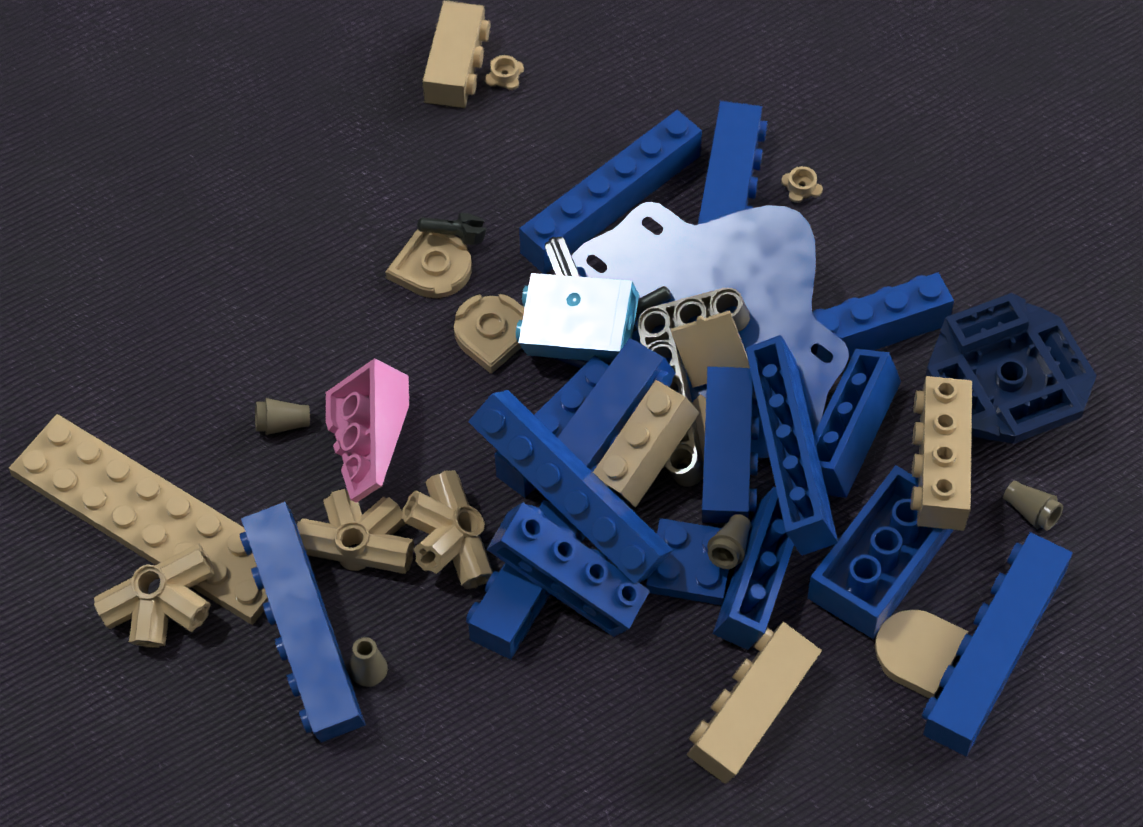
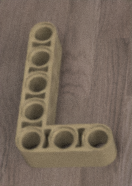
M721 288L653 306L644 310L639 316L638 331L641 344L664 358H672L669 364L676 374L673 377L670 388L685 396L691 404L692 399L686 369L673 339L671 329L687 324L688 320L694 316L707 318L722 313L729 307L736 306V310L731 314L738 332L742 331L749 323L750 313L741 294L736 289ZM665 325L661 332L651 333L655 327ZM696 420L665 464L674 481L684 487L696 485L703 478L704 460ZM685 459L692 460L687 468L677 469L681 461Z

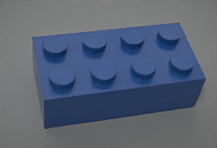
M896 465L840 537L838 543L834 545L811 575L807 599L872 639L875 638L882 624L892 615L954 531L952 529L917 526V510H911V495L913 486L918 487V478L912 477L910 473Z

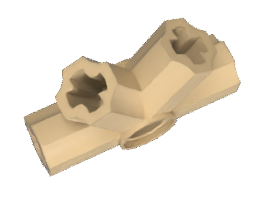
M455 470L443 471L440 474L433 475L425 482L430 497L415 490L409 496L402 510L401 520L404 523L429 534L414 548L416 553L415 561L424 571L428 570L437 574L453 560L464 589L476 588L486 584L493 570L480 537L485 527L484 519L475 508L469 506L459 475Z
M346 489L334 491L328 498L323 500L329 523L303 518L297 523L306 553L309 556L340 561L344 568L351 571L372 567L406 574L410 570L413 560L414 540L393 536L406 523L401 520L402 510L399 505L390 497H382L362 515L359 502L356 503L350 500ZM359 544L357 547L348 548L350 545Z
M197 543L157 565L141 566L135 571L132 578L94 597V605L98 615L109 629L132 618L129 638L131 644L159 648L166 645L169 618L190 632H193L203 624L209 615L208 611L211 603L189 588L214 576V568L202 546ZM160 579L159 588L154 593L148 594L151 582Z

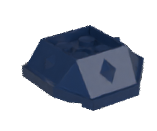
M1014 293L945 317L926 370V376L971 380V436L987 441H1000L1011 444L1082 418L1097 376L1061 317L1041 307L1026 303V299ZM1005 378L1014 379L1015 381H1010Z

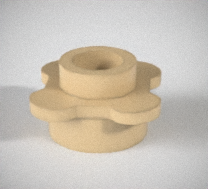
M498 56L491 61V72L486 75V83L490 86L498 85L506 87L508 90H514L519 86L518 78L524 72V65L511 56Z
M796 167L782 177V185L788 188L790 192L789 199L792 202L799 203L810 196L819 197L822 194L823 188L820 184H817V175L809 167Z

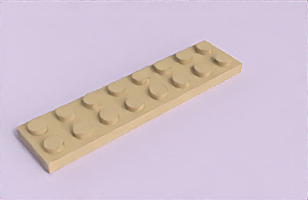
M55 415L9 467L11 476L155 565L197 543L200 544L214 568V576L198 583L192 588L251 625L264 612L263 603L269 600L265 589L259 591L254 581L251 568L257 565L253 554L247 556L239 535L245 532L244 527L60 415Z

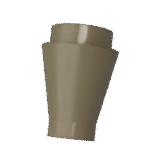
M269 398L255 403L256 432H265V435L301 427H309L310 425L309 405H299Z
M1016 480L1007 487L1003 499L1010 503L1036 529L1050 530L1057 523L1063 511V504L1058 502L1057 496L1023 485Z
M740 514L733 515L729 522L709 540L707 546L708 557L717 567L731 569L743 561L748 535L752 527L747 517Z
M367 637L360 638L353 645V653L348 666L349 675L355 683L364 687H372L379 684L387 674V661L372 639Z

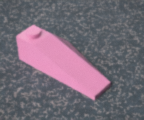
M375 358L326 392V425L328 431L335 435L336 442L333 447L335 453L342 456L344 464L341 472L350 500L356 503L383 485L409 408V376Z

